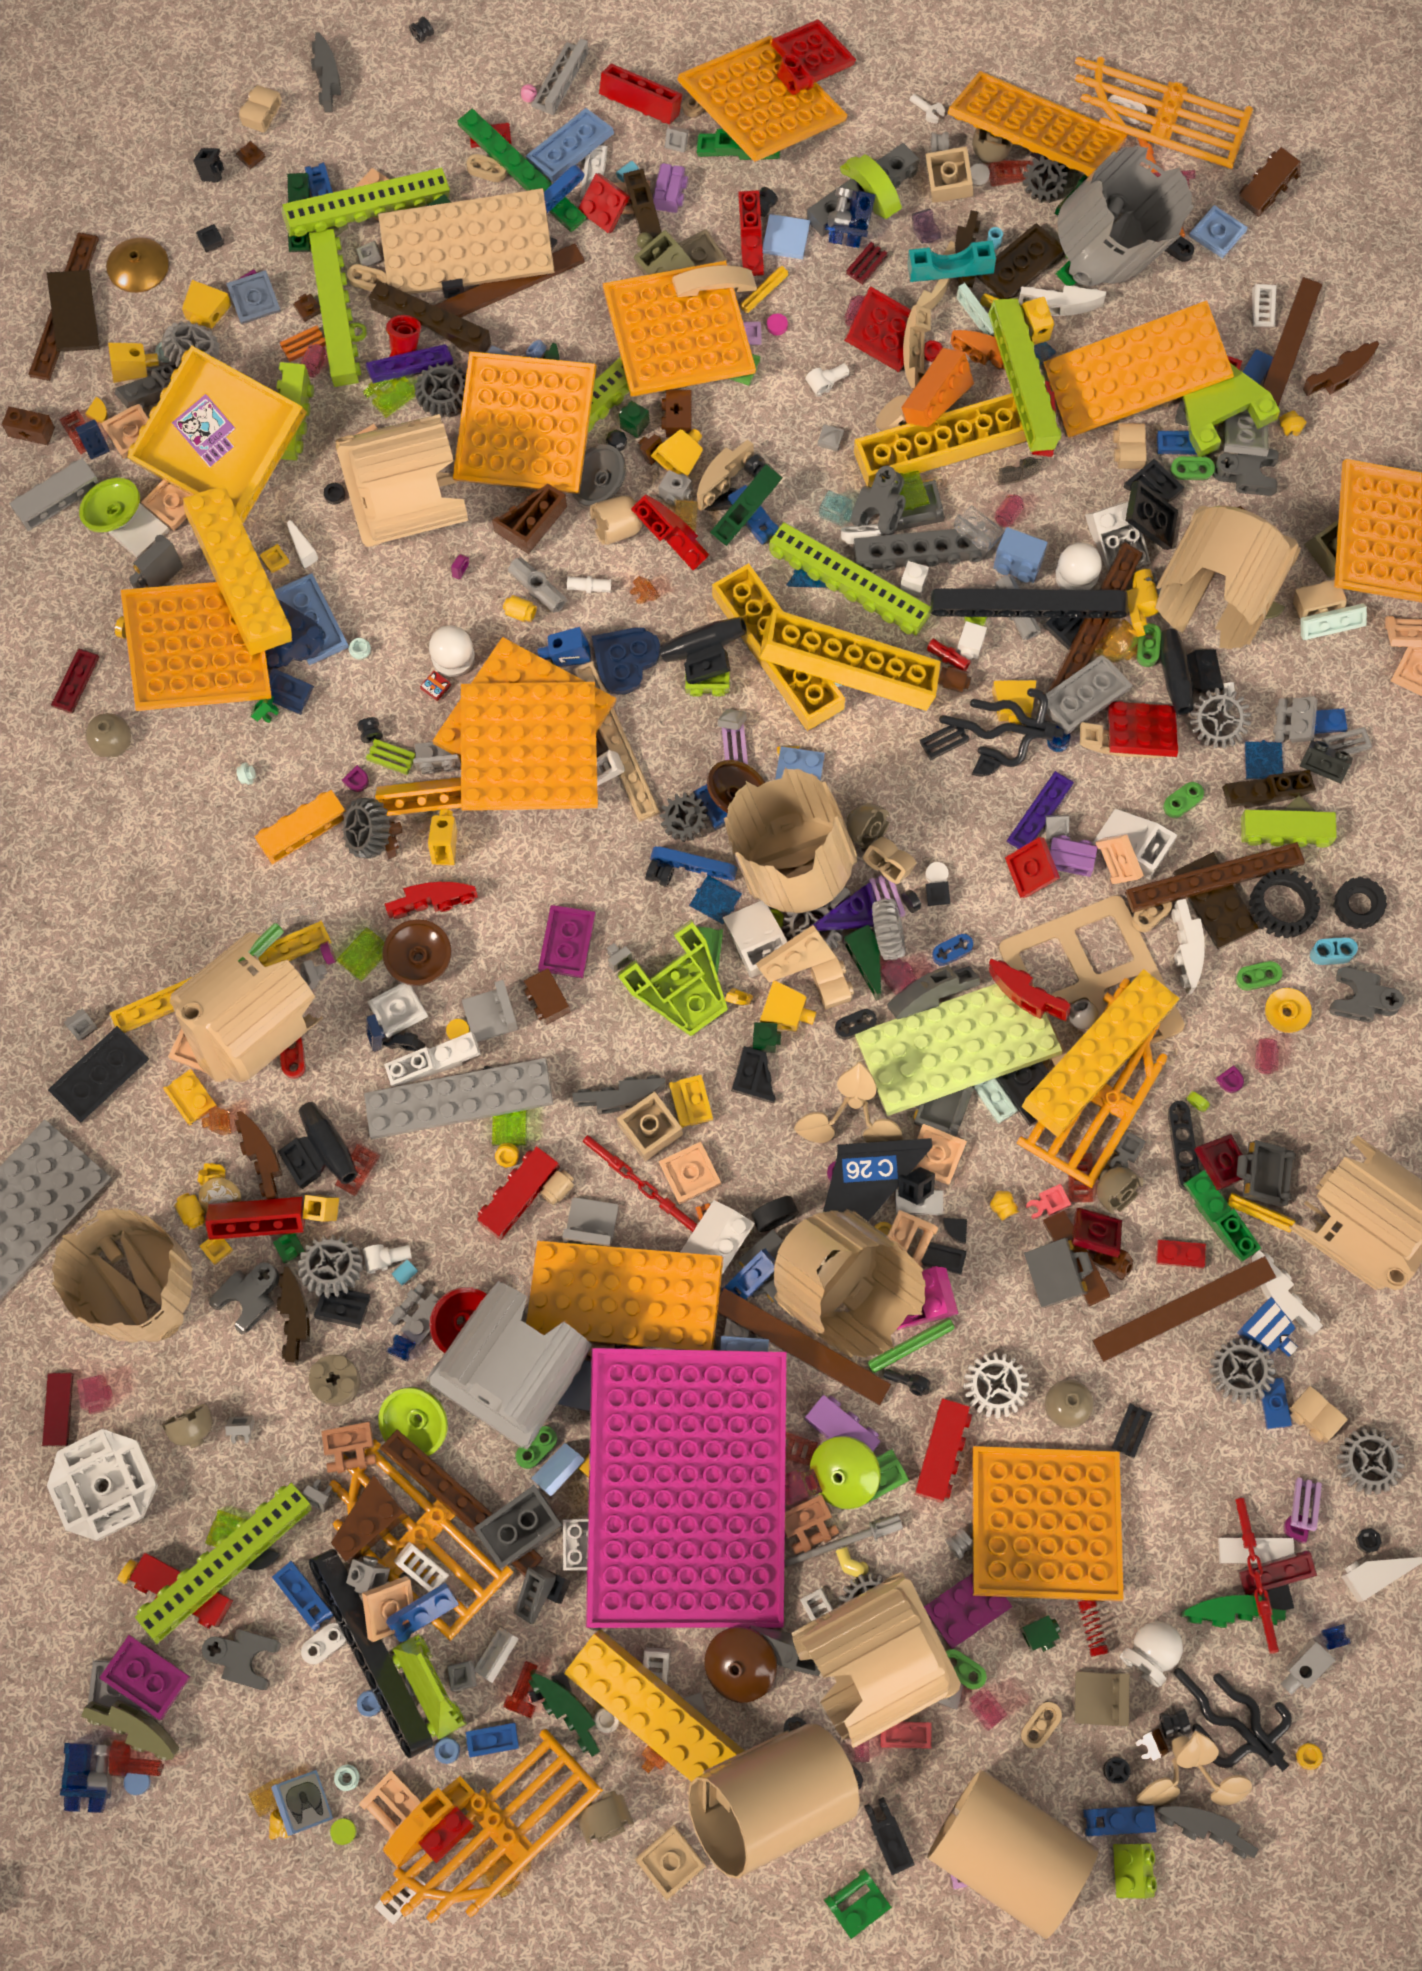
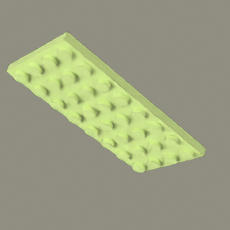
M997 984L942 1002L938 1007L910 1015L906 1018L894 1019L855 1034L867 1068L875 1080L877 1092L887 1116L1062 1055L1061 1046L1046 1013L1043 1014L1041 1019L1029 1014L1010 1000Z

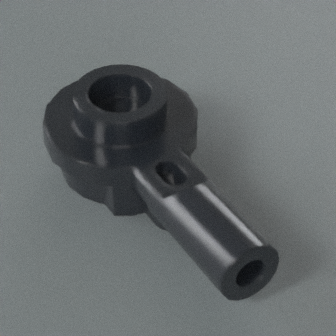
M886 1369L884 1373V1378L907 1385L910 1388V1392L916 1396L927 1395L930 1392L929 1386L931 1383L923 1376L906 1373L902 1375L890 1369Z

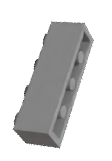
M81 458L78 461L72 462L62 471L54 473L43 483L35 485L27 493L17 496L9 504L27 531H30L84 497L90 489L99 484V481L84 459Z

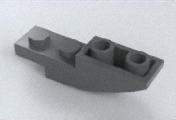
M315 32V41H312V52L315 54V58L311 59L312 71H316L320 88H322V92H319L318 95L319 104L323 105L325 113L333 112V95H341L338 68L329 44L320 32Z
M168 363L152 369L151 376L117 387L115 395L126 408L138 404L145 408L160 401L162 390L168 387L171 382L173 371L179 367L176 368V363Z
M948 965L928 973L908 985L887 1004V1008L897 1020L906 1018L910 1015L938 1007L939 998L979 986L980 978L970 966L953 971Z
M659 1075L647 1076V1079L626 1077L624 1080L619 1081V1090H615L613 1087H605L601 1091L593 1092L591 1089L578 1090V1093H573L574 1107L597 1106L598 1115L623 1111L632 1108L653 1092L659 1094L666 1088L665 1078H661Z
M750 1625V1629L762 1634L771 1644L776 1654L777 1665L810 1675H820V1671L813 1659L800 1661L791 1633Z
M1182 1806L1157 1807L1155 1812L1161 1815L1159 1820L1173 1827L1174 1823L1183 1828L1181 1833L1193 1841L1196 1838L1204 1840L1209 1832L1211 1833L1209 1836L1211 1840L1222 1846L1224 1842L1233 1847L1231 1852L1244 1860L1247 1856L1255 1858L1259 1850L1237 1836L1241 1825L1218 1814Z

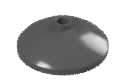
M607 444L596 445L586 450L580 494L572 493L573 497L586 506H591L597 502L614 497L622 486L626 474V462L622 453L615 447Z

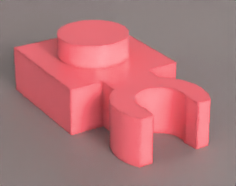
M1061 1184L1039 1193L1040 1201L1031 1200L1026 1204V1208L1035 1206L1038 1209V1212L1031 1216L1032 1219L1039 1218L1045 1210L1051 1216L1071 1206Z

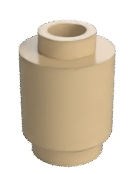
M556 1170L542 1186L543 1190L540 1192V1195L550 1204L555 1205L574 1187L572 1183L573 1177L565 1170L562 1172Z

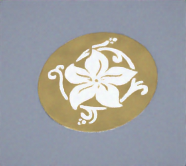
M214 1178L207 1181L199 1192V1203L206 1213L208 1204L241 1202V1193L238 1187L230 1180L224 1178Z

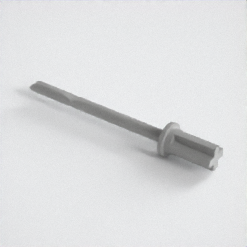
M899 1515L873 1524L869 1522L871 1529L785 1559V1567L871 1536L874 1537L875 1541H878L877 1538L903 1529Z

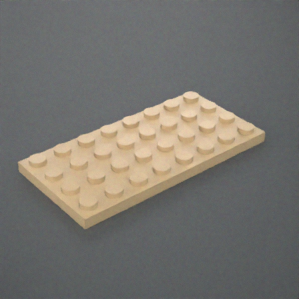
M543 189L378 214L387 284L410 295L443 290L441 281L462 279L464 286L555 273Z

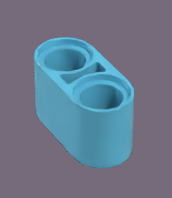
M1351 938L1320 939L1311 949L1310 958L1318 965L1345 964L1350 962L1355 956L1358 946ZM1340 948H1346L1350 954L1342 953ZM1317 949H1323L1327 955H1320Z

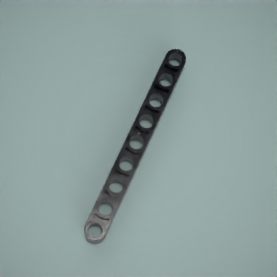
M938 588L931 591V614L939 617L1119 619L1128 615V593L1122 590Z
M332 1548L309 1559L311 1572L403 1753L407 1758L411 1759L433 1746L430 1732L382 1639L375 1642L368 1639L364 1604L358 1592L355 1591V1587L346 1583L348 1572L338 1553Z

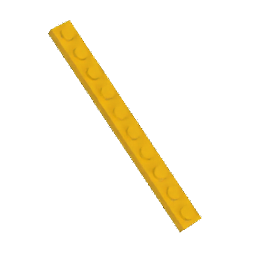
M321 920L276 940L258 959L264 967L285 960L291 961L319 949L320 944L324 942H332ZM190 978L110 1012L114 1026H118L126 1033L174 1012V1008L170 1004L171 994Z

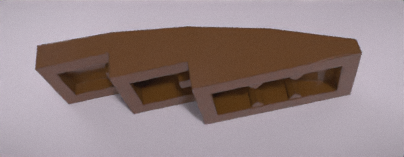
M1064 1210L1043 1220V1224L1054 1242L1064 1238L1072 1240L1073 1224ZM1074 1245V1253H1088L1093 1272L1083 1278L1088 1291L1087 1294L1082 1296L1090 1307L1109 1298L1110 1293L1088 1250ZM1076 1258L1080 1272H1083L1080 1259Z

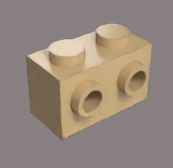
M1335 580L1323 581L1320 584L1295 589L1293 604L1300 620L1302 617L1345 608L1347 599L1341 588L1334 587Z

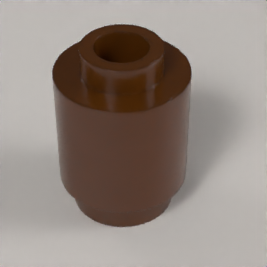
M950 666L948 668L942 667L938 684L942 685V688L963 693L964 689H969L972 677L968 676L969 672Z

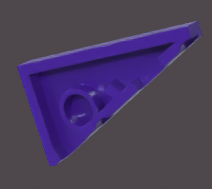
M866 884L813 924L815 928L821 931L862 928L866 925L874 927L872 905L876 900L872 884Z

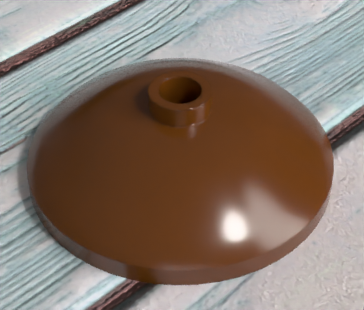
M724 760L715 764L707 775V788L716 805L728 813L729 804L733 801L737 791L746 785V781L756 787L765 784V781L757 771L747 764L735 760Z
M421 919L409 920L396 926L388 934L382 951L383 961L390 975L397 981L410 986L426 985L437 980L448 968L452 954L449 938L443 929L433 922ZM417 954L423 955L421 960H415Z
M740 1626L727 1628L718 1633L707 1647L704 1659L707 1678L712 1687L726 1699L739 1703L752 1702L764 1696L773 1686L777 1676L776 1654L768 1640L759 1632ZM733 1665L739 1668V1673L733 1671Z

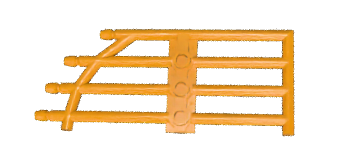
M1082 57L1076 58L1075 63L1077 65L1085 66V68L1095 71L1094 79L1077 74L1075 81L1095 88L1098 97L1082 94L1081 101L1102 108L1112 120L1101 117L1100 125L1233 169L1253 111L1252 107L1246 106L1244 111L1187 93L1188 87L1183 86L1182 83L1169 81L1166 86L1104 65L1105 59L1103 57H1098L1096 62L1085 60ZM1106 74L1163 93V99L1159 101L1102 82V76ZM1105 92L1158 109L1157 115L1154 117L1109 102ZM1183 101L1240 119L1239 127L1181 108ZM1118 114L1153 125L1151 132L1149 133L1126 125ZM1179 116L1235 135L1234 141L1232 143L1175 124L1177 117ZM1174 132L1230 151L1228 158L1170 140L1171 134Z
M1124 978L1121 981L1114 995L1108 992L1105 994L1102 1000L1107 1002L1108 1005L1103 1013L1128 987L1131 982L1129 979ZM1160 1024L1132 1054L1115 1085L1111 1087L1105 1084L1091 1100L1092 1103L1101 1108L1069 1163L1056 1157L1082 1111L1059 1137L1056 1136L1048 1151L1036 1145L1045 1128L1039 1121L1029 1137L1026 1139L1020 1136L1016 1144L1093 1188L1162 1070V1066L1167 1061L1168 1056L1161 1053L1156 1063L1153 1064L1150 1042ZM1143 1056L1146 1078L1134 1099L1121 1093ZM1110 1112L1120 1118L1121 1121L1088 1176L1078 1170L1077 1166Z
M374 1439V1447L365 1449V1455L375 1454L376 1464L426 1512L416 1523L409 1516L401 1522L408 1531L399 1541L390 1532L382 1538L392 1548L382 1559L371 1549L363 1556L377 1558L379 1564L390 1568L387 1580L392 1582L400 1579L399 1576L404 1572L394 1562L409 1542L422 1552L427 1547L477 1596L476 1600L468 1608L457 1599L459 1605L453 1609L460 1617L451 1627L440 1617L431 1622L451 1641L514 1572L508 1566L501 1571L451 1523L455 1515L438 1500L432 1504L377 1451L381 1444ZM343 1453L344 1460H347L348 1457ZM366 1468L346 1469L352 1474L349 1492L342 1488L335 1480L329 1483L332 1491L337 1493V1496L347 1505L348 1514L357 1502L360 1483L366 1488L371 1480L364 1473ZM336 1519L333 1522V1526L338 1531L343 1522ZM443 1529L495 1578L485 1590L434 1541ZM412 1552L409 1555V1557L404 1561L406 1565L413 1558L415 1553ZM418 1561L412 1569L415 1571L421 1563ZM425 1568L419 1576L423 1578L428 1569ZM432 1575L427 1583L430 1585L436 1577ZM412 1590L414 1602L420 1597Z
M543 1729L539 1734L543 1739L540 1745L489 1793L482 1789L465 1806L469 1811L465 1816L471 1823L476 1820L483 1830L425 1885L414 1878L433 1861L427 1853L406 1872L402 1868H397L393 1875L398 1880L388 1891L382 1894L380 1900L384 1905L389 1903L394 1895H397L407 1886L416 1894L401 1908L400 1912L404 1917L409 1915L426 1898L440 1901L436 1908L432 1909L426 1916L430 1923L436 1921L440 1914H443L453 1903L475 1900L465 1911L469 1917H472L584 1810L603 1789L547 1729ZM551 1748L558 1758L502 1810L495 1801ZM566 1765L573 1774L517 1827L510 1817ZM581 1781L588 1791L532 1844L525 1834ZM489 1837L498 1845L451 1892L436 1889ZM504 1854L513 1862L489 1887L469 1889Z

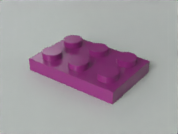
M555 905L550 906L538 966L539 972L548 968L551 974L584 978L596 916L594 911Z
M973 1573L924 1606L926 1613L951 1649L1012 1608L1006 1597L973 1596Z
M128 1635L99 1679L158 1720H162L191 1676L132 1635Z

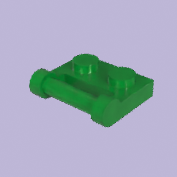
M865 1868L858 1872L859 1876L832 1897L829 1895L823 1899L850 1939L854 1938L892 1908ZM866 1884L870 1890L841 1912L838 1905Z

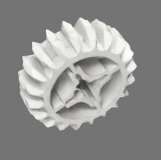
M996 1352L992 1354V1360H990L987 1354H984V1363L978 1358L975 1359L974 1362L978 1368L970 1365L968 1370L973 1375L965 1374L964 1376L966 1380L971 1381V1383H964L963 1385L964 1389H971V1391L965 1394V1397H974V1400L970 1402V1406L973 1407L978 1403L980 1406L977 1412L981 1413L983 1408L987 1409L986 1417L988 1418L992 1411H995L996 1419L1000 1418V1411L1003 1412L1005 1417H1009L1010 1412L1008 1408L1016 1413L1018 1408L1015 1403L1023 1406L1025 1402L1020 1397L1028 1396V1392L1022 1390V1388H1028L1029 1383L1021 1382V1380L1027 1377V1373H1018L1023 1366L1020 1364L1015 1368L1013 1366L1015 1358H1012L1009 1363L1006 1362L1007 1354H1003L1001 1360H998ZM988 1367L1003 1368L998 1375L985 1374L983 1372ZM1009 1373L1015 1381V1394L1010 1391L1011 1388L1006 1384V1377ZM1003 1376L1000 1381L1002 1389L998 1388L990 1395L991 1387L993 1386V1384H990V1381L995 1383ZM977 1378L981 1379L982 1383L987 1387V1393L984 1398H982L978 1391ZM996 1395L1010 1399V1401L1004 1404L989 1403Z

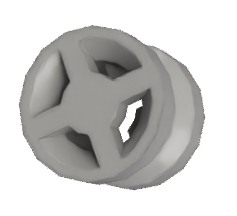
M931 132V153L949 150L948 132H943L942 134Z
M962 1528L957 1530L955 1536L945 1539L947 1545L959 1560L964 1557V1553L973 1550V1541Z

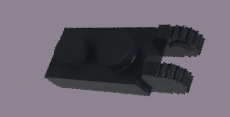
M884 1797L878 1800L879 1806L885 1814V1820L877 1822L874 1810L870 1804L864 1805V1808L872 1824L871 1829L893 1876L914 1866L915 1863L896 1819L891 1815Z

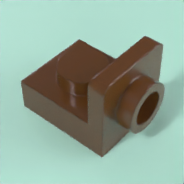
M389 822V825H391L389 828L391 836H388L389 844L385 845L388 860L397 857L396 849H399V845L394 835L403 833L401 822Z
M1121 1249L1118 1258L1097 1252L1093 1262L1096 1266L1114 1273L1118 1279L1123 1281L1125 1276L1132 1271L1134 1260L1127 1251Z

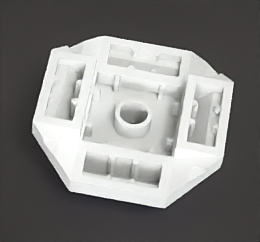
M104 1429L57 1451L55 1463L47 1483V1488L65 1530L96 1541L144 1518L158 1487L140 1443ZM107 1480L109 1483L108 1489L101 1493L99 1485L102 1481Z

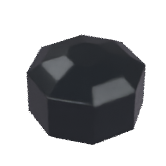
M614 430L608 433L606 444L622 451L627 445V438L624 432Z
M1372 1528L1359 1531L1355 1538L1357 1548L1364 1553L1378 1551L1382 1544L1380 1534Z

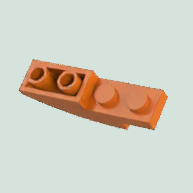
M954 330L952 332L950 344H952L955 350L965 352L975 363L985 365L990 360L995 367L1005 370L994 336L968 330Z

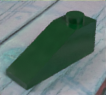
M866 925L845 936L843 944L877 1001L881 998L880 951L875 930H871L869 925Z

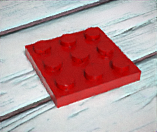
M819 19L775 37L771 42V46L782 58L786 54H793L798 57L806 70L811 73L814 83L853 66L856 58Z
M870 286L844 341L899 372L904 364V336L911 309Z
M1114 701L1108 705L1109 753L1177 757L1176 712L1172 705Z

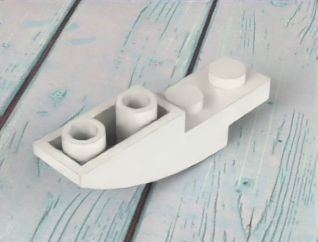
M1065 285L1063 293L1055 290H1042L1035 287L1021 286L1019 304L1022 305L1024 302L1045 297L1051 316L1076 315L1102 307L1106 292L1098 289H1085Z
M1186 899L1176 901L1174 909L1171 910L1172 919L1179 926L1177 931L1178 941L1182 944L1179 945L1174 954L1176 966L1181 967L1182 975H1180V982L1182 987L1187 989L1188 994H1192L1197 986L1203 967L1204 934L1201 919L1191 920Z
M469 1032L433 1048L425 1047L384 1065L391 1086H396L463 1065L462 1062L479 1056L481 1053L474 1033Z
M1258 1250L1252 1256V1261L1254 1262L1265 1256L1277 1277L1261 1286L1266 1298L1272 1297L1291 1322L1295 1319L1312 1336L1323 1326L1320 1323V1318L1313 1311H1308L1296 1294H1291L1288 1291L1294 1285L1291 1281V1276L1283 1269L1279 1270L1273 1264L1274 1260L1269 1254Z

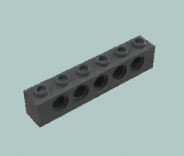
M902 143L876 162L885 171L893 186L897 189L906 178H912L916 175L919 158ZM850 179L839 187L853 190L852 197L850 199L847 198V202L850 203H847L846 211H849L851 214V220L859 211L863 212L870 206L871 202L867 193L863 192L865 190L857 181ZM836 189L807 209V220H810L811 226L822 237L828 233H834L837 227H829L828 215L836 210L839 199L835 195Z
M984 526L854 538L853 551L855 563L872 572L874 569L882 568L886 571L893 570L896 567L905 566L906 568L908 561L920 565L926 564L930 567L946 562L952 565L967 560L979 562L985 559L987 546ZM960 545H965L967 548L963 549V548H960L959 546H960ZM938 547H943V548H945L946 550L941 551V550H938L937 548H938ZM922 549L925 552L919 553L915 550ZM895 551H900V552H902L903 554L897 555V554H895L894 552H895ZM878 553L881 556L875 557L872 554Z

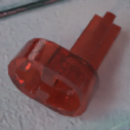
M525 1661L512 1696H506L503 1708L532 1719L537 1706L524 1700L530 1688L529 1680L532 1679L530 1671L533 1669L537 1670L538 1665Z
M125 1740L113 1741L109 1753V1773L111 1776L125 1777L127 1773L161 1776L164 1769L162 1760L131 1758V1745L126 1744Z

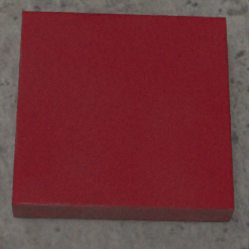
M1232 1134L1202 1144L1194 1149L1217 1191L1244 1180L1237 1176L1238 1156L1243 1154Z
M1077 1207L1074 1214L1072 1245L1118 1258L1121 1251L1123 1220Z

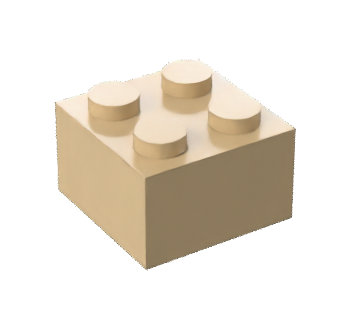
M967 146L926 154L932 203L973 196V183Z
M653 1092L617 1118L618 1126L645 1162L683 1135L682 1127L656 1092Z

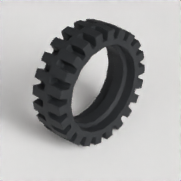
M1281 869L1274 872L1271 871L1258 881L1250 894L1249 906H1252L1250 914H1255L1253 917L1254 922H1260L1258 926L1260 929L1266 927V933L1269 935L1274 932V937L1278 938L1282 935L1283 938L1296 937L1305 932L1318 916L1320 905H1318L1320 897H1316L1318 891L1317 889H1311L1313 886L1311 881L1305 882L1307 877L1302 875L1299 878V872L1294 871L1290 874L1289 869H1285L1283 872ZM1274 885L1291 888L1303 900L1305 907L1304 916L1297 922L1291 923L1277 919L1266 908L1264 902L1265 891Z

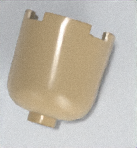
M627 495L619 496L590 506L591 520L596 519L598 529H595V533L602 545H610L634 536L641 530L643 522L631 510L637 503L632 497Z

